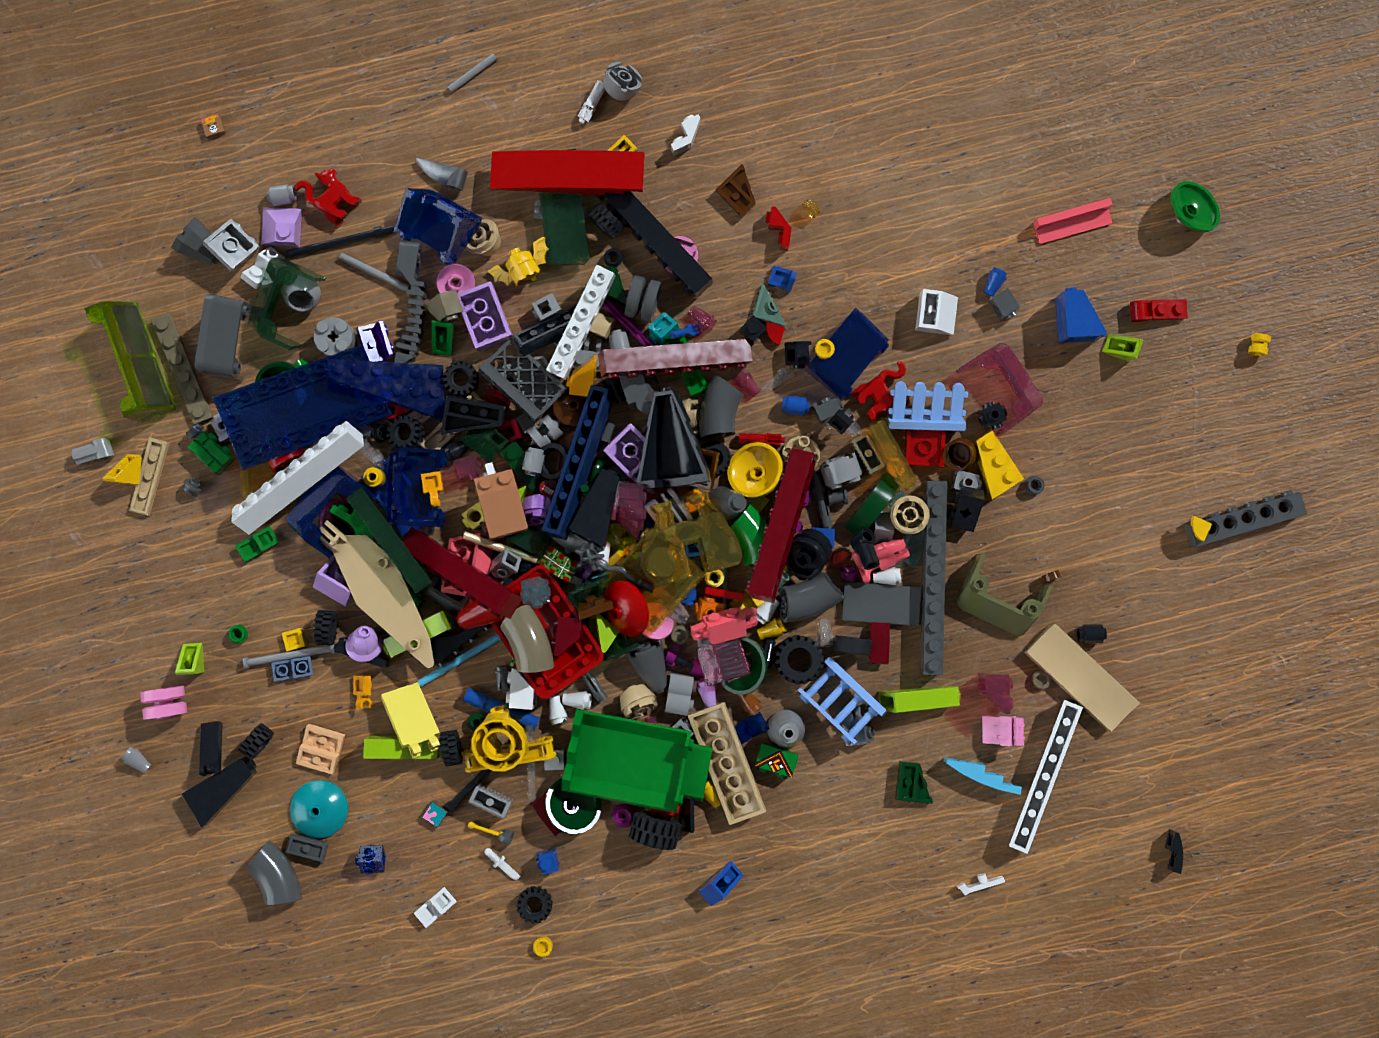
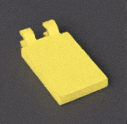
M418 682L381 694V700L401 747H408L412 758L420 756L422 751L419 743L427 741L431 752L439 749L440 743L436 736L440 732Z

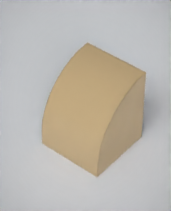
M598 312L589 332L608 340V336L611 335L617 320Z

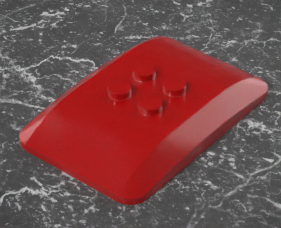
M538 565L506 586V588L523 598L517 608L529 605L537 614L545 629L550 646L552 640L556 639V632H553L554 621H558V617L579 619L578 612L545 566ZM503 621L492 623V627L515 660L511 646L500 629ZM584 623L582 639L560 657L554 656V652H552L554 668L523 674L535 693L542 699H548L598 666L603 661L604 653Z

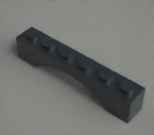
M513 578L507 579L502 585L506 587L514 581ZM487 624L471 628L454 636L433 637L430 640L434 659L433 667H442L448 662L447 657L452 653L454 656L464 649L462 646L466 642L471 644L479 637L477 634L480 631L484 630L486 632L492 625Z

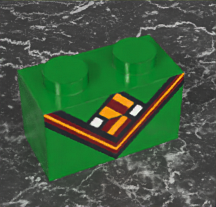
M761 742L754 765L758 767V771L764 773L772 771L776 773L777 777L782 779L792 778L799 755L798 753Z

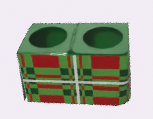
M550 544L546 545L537 559L538 564L547 567L549 572L567 582H570L578 569L577 564L579 562Z

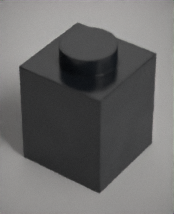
M752 315L740 328L739 333L744 338L749 339L750 343L754 345L766 332L767 327Z

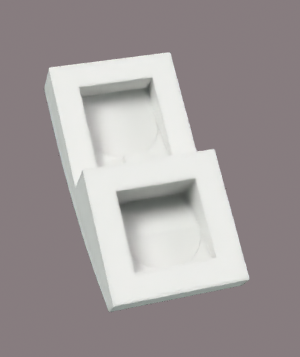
M443 887L414 912V915L427 928L457 901Z

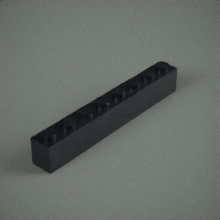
M624 191V194L605 193V195H595L600 201L604 200L607 203L606 207L612 214L617 213L620 217L619 221L625 228L629 226L632 229V235L637 241L642 240L646 244L644 246L651 255L655 254L659 258L657 262L664 269L667 267L671 271L670 276L676 282L680 281L684 285L683 289L689 296L693 295L697 298L713 284L712 277L632 192Z

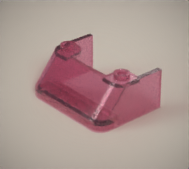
M1005 343L995 345L956 370L957 374L978 361L986 369L998 367L1019 398L1012 405V412L1016 418L995 431L997 435L1042 406V395L1010 346Z

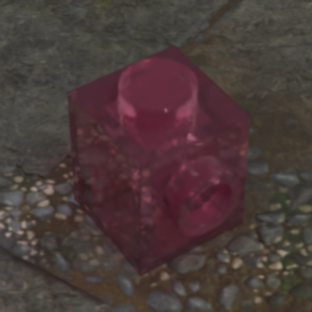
M477 454L453 461L460 480L468 478L471 481L479 478V474L483 473L482 468H485L482 457H478Z

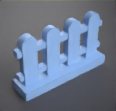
M899 381L895 384V388L890 390V395L894 396L893 408H889L888 411L892 415H887L886 419L888 428L965 431L966 422L962 416H966V411L963 410L964 398H968V392L965 391L961 383L954 384L952 391H945L946 388L941 382L935 383L933 390H926L923 382H917L914 385V390H907L906 384L903 381ZM906 396H913L912 409L905 408ZM926 396L932 397L931 409H924ZM945 397H951L950 410L943 409Z

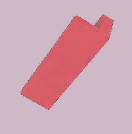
M1111 198L1036 219L1033 225L1039 244L1112 224L1109 208L1113 205Z

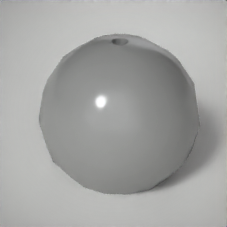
M296 274L286 280L283 285L282 295L285 303L290 308L303 312L317 306L321 299V289L319 283L313 277L307 274Z

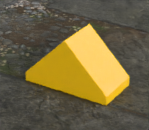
M127 454L102 478L103 481L139 485L142 457L140 455Z

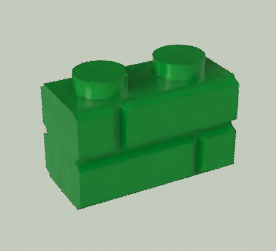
M203 431L188 446V449L214 474L221 475L235 461V458L232 456L234 452L228 446H222L218 442L219 437L213 432Z

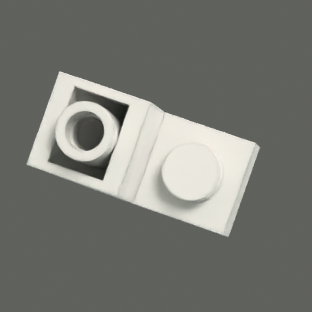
M699 114L696 116L689 115L681 122V128L685 137L681 136L673 140L671 151L674 156L692 147L700 125Z
M270 246L258 253L255 264L243 271L240 278L254 289H257L271 278L285 257Z

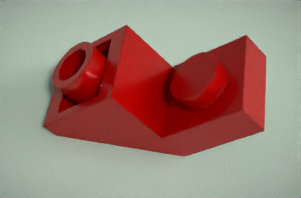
M772 206L771 211L766 213L765 223H769L768 229L783 231V233L779 232L778 244H781L780 250L788 251L792 228L778 209Z

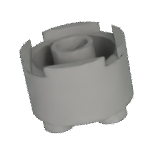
M330 317L318 322L314 331V342L318 350L336 359L349 355L355 349L357 335L354 329L344 320ZM335 335H338L339 337L336 338L334 342L333 338L335 337Z
M850 452L851 456L842 454L825 461L826 465L824 466L822 463L818 464L826 487L830 486L831 489H836L843 486V482L850 481V483L861 480L860 475H862V471L855 452Z

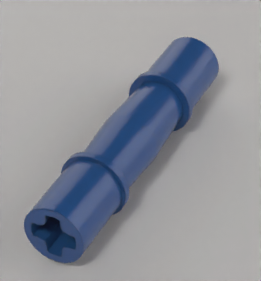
M470 687L463 699V702L477 707L481 711L484 709L488 712L494 707L506 705L511 718L516 720L522 727L533 732L540 720L538 716L528 713L523 709L509 708V704L491 698L489 694L486 695Z

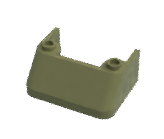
M976 554L957 595V607L1009 633L1018 636L1024 635L1040 616L1053 586L1042 585L1036 600H1026L1021 609H1017L986 594L989 587L988 579L978 573L986 555Z

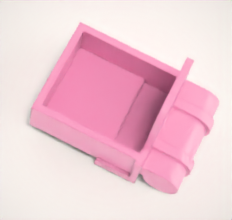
M982 716L983 743L1000 744V746H1023L1025 740L1024 718L1016 716Z

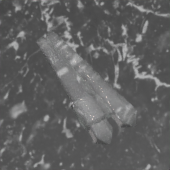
M790 366L782 367L762 387V390H764V393L795 377L796 372L788 374L787 371L790 370Z

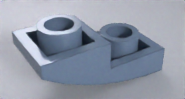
M310 656L271 662L274 682L313 675Z

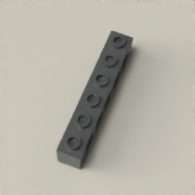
M1292 490L1280 493L1281 497L1275 498L1274 495L1262 498L1263 502L1258 504L1256 501L1245 503V507L1241 509L1235 506L1226 509L1227 513L1224 514L1219 512L1208 514V518L1204 520L1212 525L1211 532L1207 534L1204 542L1195 537L1191 520H1189L1190 524L1184 525L1190 547L1202 546L1306 515L1307 511L1301 492L1293 493ZM1280 502L1284 505V510L1282 512L1279 510L1278 507ZM1261 508H1264L1266 511L1264 517L1260 514ZM1243 513H1245L1248 518L1246 523L1242 521ZM1225 518L1229 521L1228 528H1225L1223 525Z

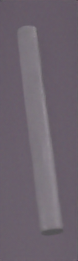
M533 725L525 726L527 742L534 740ZM535 762L527 763L529 802H533L536 799Z

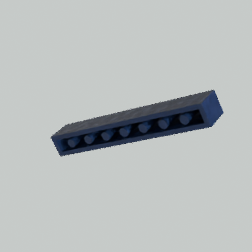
M594 385L590 386L542 527V531L549 536L567 541L569 527L574 520L582 496L580 493L581 486L586 484L615 398L609 389Z

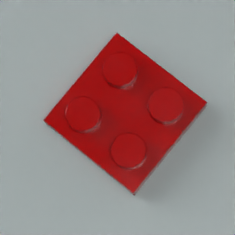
M906 429L905 465L944 467L942 452L945 448L946 430Z

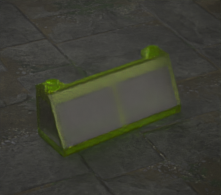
M102 301L84 308L89 321L95 324H104L129 395L123 397L120 401L123 417L143 422L176 410L139 304L137 302Z

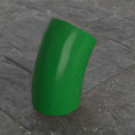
M750 503L726 530L738 544L743 555L744 564L747 567L753 566L754 562L758 561V548L760 543L764 541V528L768 525L761 514Z

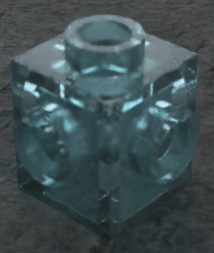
M534 577L521 581L523 604L529 605L533 609L542 608L543 604L550 603L549 596L551 592L546 579Z

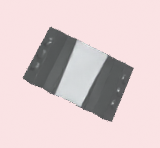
M638 374V377L635 378L619 376L630 410L638 408V410L649 414L654 393L661 392L656 375L646 377L645 374Z

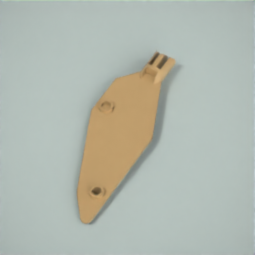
M326 520L324 524L328 528L321 526L319 530L323 534L316 531L315 535L332 550L356 605L426 668H432L434 666L430 636L396 561L367 535H344L332 523ZM414 640L418 643L416 648L412 645Z

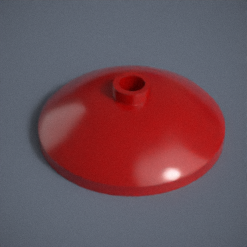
M619 580L611 583L604 592V599L611 600L614 607L605 611L609 623L625 636L635 637L642 634L649 624V608L644 596L637 587L627 581Z

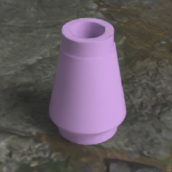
M711 677L698 680L696 688L705 707L716 705L715 682L712 681Z

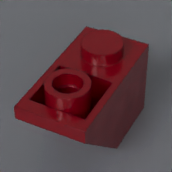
M558 617V621H554L553 632H556V639L552 640L551 644L554 656H562L582 639L583 619Z

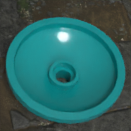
M326 780L310 781L295 792L290 804V816L293 824L302 834L311 838L329 837L344 825L348 816V801L344 792L336 784ZM314 808L319 810L318 814L313 813Z

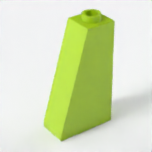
M443 610L423 620L430 640L457 627L449 610ZM392 636L383 640V649L391 658L407 651ZM415 640L412 643L413 647H416L418 645L417 641Z
M958 686L879 691V703L887 712L894 713L960 706L961 699Z
M371 735L364 739L363 759H438L442 751L440 749L441 746H438V750L431 752L427 741L419 743L422 751L420 756L412 758L409 748H402L397 736Z

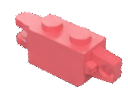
M739 607L702 616L701 623L691 626V636L694 640L707 638L713 645L747 636L746 629L754 627L758 623L757 618L754 617L757 615V609L749 607L740 610Z

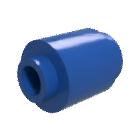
M783 397L782 412L786 413V415L805 416V413H809L810 402L806 401V397Z

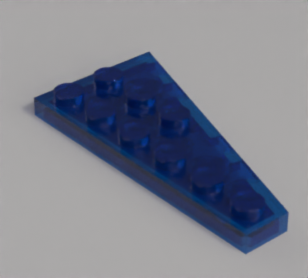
M327 359L328 381L357 389L364 394L376 396L380 400L405 409L417 411L421 415L430 416L443 422L445 409L443 365Z

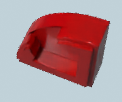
M767 322L766 332L768 337L774 344L780 346L785 327Z

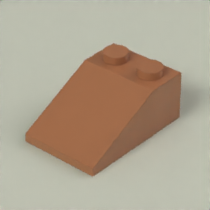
M512 469L474 479L475 490L490 540L528 530Z

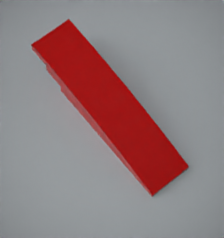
M602 150L492 151L490 190L605 195V193L624 194V191L643 192L645 152Z

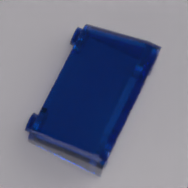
M406 188L394 232L398 233L400 238L411 241V239L422 241L439 251L438 257L442 263L451 265L457 262L480 227L482 217L436 191Z
M856 307L829 339L835 347L833 355L828 359H820L816 355L805 369L809 375L839 399L843 396L848 397L853 390L852 384L879 351L883 354L889 347L887 343L889 339Z
M397 447L390 450L386 515L388 526L443 527L445 513L438 506L433 507L431 505L430 493L424 494L421 474L442 470L447 465L445 450Z

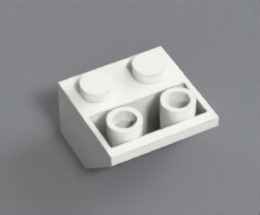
M923 289L919 295L915 331L954 335L958 297L943 291Z
M516 667L512 668V671L508 672L507 683L510 684V690L506 694V703H509V708L534 709L537 706V694L524 674L518 672Z

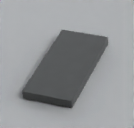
M844 582L843 595L845 598L843 599L842 620L919 626L921 587Z

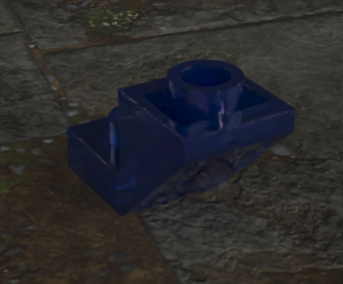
M761 712L749 716L734 725L741 745L752 737L770 729Z

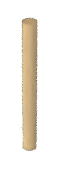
M466 531L462 539L499 552L506 548L522 560L536 564L538 559L537 556Z

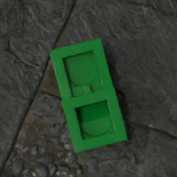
M268 526L253 534L252 537L235 545V548L244 563L274 547L279 541L271 527Z

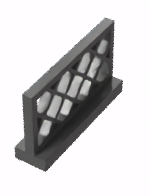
M510 337L486 362L479 366V373L535 424L567 389L530 354L519 356L520 350L515 340ZM512 344L517 349V356H506L505 349ZM495 359H504V369H495L491 363ZM506 359H517V369H506ZM519 359H528L531 362V369H520ZM506 372H518V382H509L506 379ZM520 372H531V382H520ZM533 372H542L545 375V382H534ZM520 385H532V395H523L520 392ZM534 385H545V395H534ZM547 385H556L560 391L556 395H548ZM534 398H546V405L539 410L534 405Z

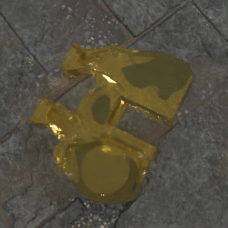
M708 491L686 497L687 502L692 504L699 513L700 517L695 521L675 523L671 501L650 506L651 511L656 514L654 529L648 531L643 540L640 566L646 577L655 585L665 586L676 580L692 577L684 548L685 545L697 543L704 573L740 563L743 557L740 543L735 533L727 524L723 512L709 500Z

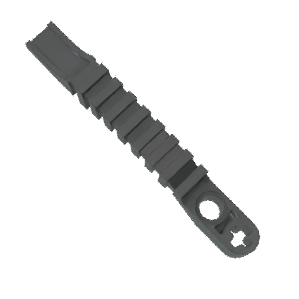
M401 240L399 246L396 275L405 277L411 284V290L406 289V294L409 297L415 298V300L408 299V304L411 307H416V309L409 308L408 312L415 316V318L408 317V322L414 325V327L406 326L405 329L410 334H413V336L402 334L401 338L405 342L411 343V345L399 342L396 344V347L400 350L409 352V355L396 352L393 385L400 388L402 387L403 374L406 367L416 360L417 354H420L419 345L422 344L420 337L424 333L422 327H424L425 322L423 318L426 315L424 309H426L424 299H427V294L421 290H426L427 285L424 282L417 281L422 244Z

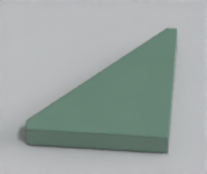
M762 284L753 315L759 321L774 323L786 328V323L779 313L776 304L765 285Z

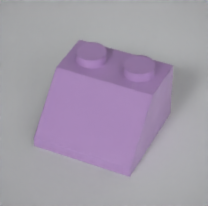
M333 554L317 572L313 588L346 607L353 599V596Z

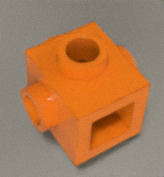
M705 595L704 597H698V603L694 605V614L702 622V616L724 611L725 604L715 596Z

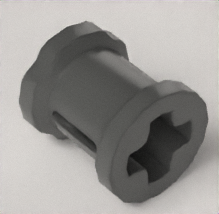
M847 488L835 491L827 489L828 506L838 503L847 505Z

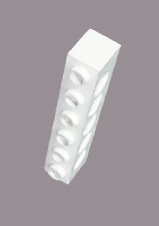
M596 265L546 369L548 372L565 380L567 379L616 277L613 272Z

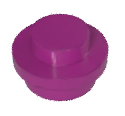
M843 567L842 570H839V574L842 580L855 581L858 571H855L854 567Z

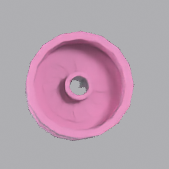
M184 686L140 692L142 703L154 702L153 706L142 709L143 720L153 718L164 719L188 713L185 702H173V699L185 696Z

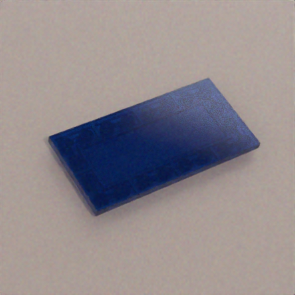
M363 344L213 397L242 471L317 444L322 437L328 436L336 426L342 425L345 421L358 429L392 416Z

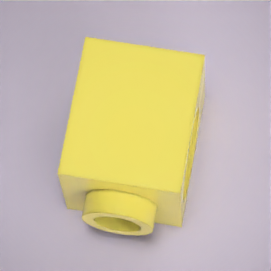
M479 502L462 513L464 517L462 521L468 529L477 530L485 524ZM476 511L481 514V519L478 522L472 520V514Z

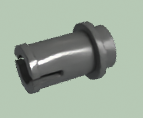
M496 666L494 671L496 673V690L509 689L507 683L509 669H507V666Z

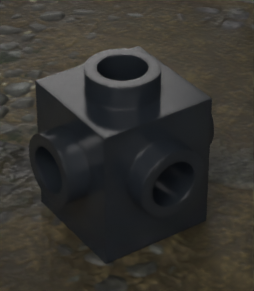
M993 401L982 406L983 410L977 412L979 415L978 420L985 430L990 427L992 430L1003 426L1002 422L1007 420V411L1003 405H1000V402L993 404ZM993 411L996 418H993L991 415Z

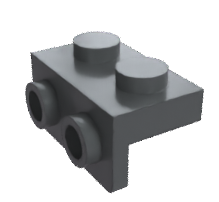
M862 703L857 705L841 722L842 728L847 733L869 711L868 704ZM844 707L839 708V713L843 710ZM871 720L854 737L858 742L857 745L874 741L875 731L871 725ZM845 741V745H846V746H852V745H854L853 743H851V744L849 745V744Z

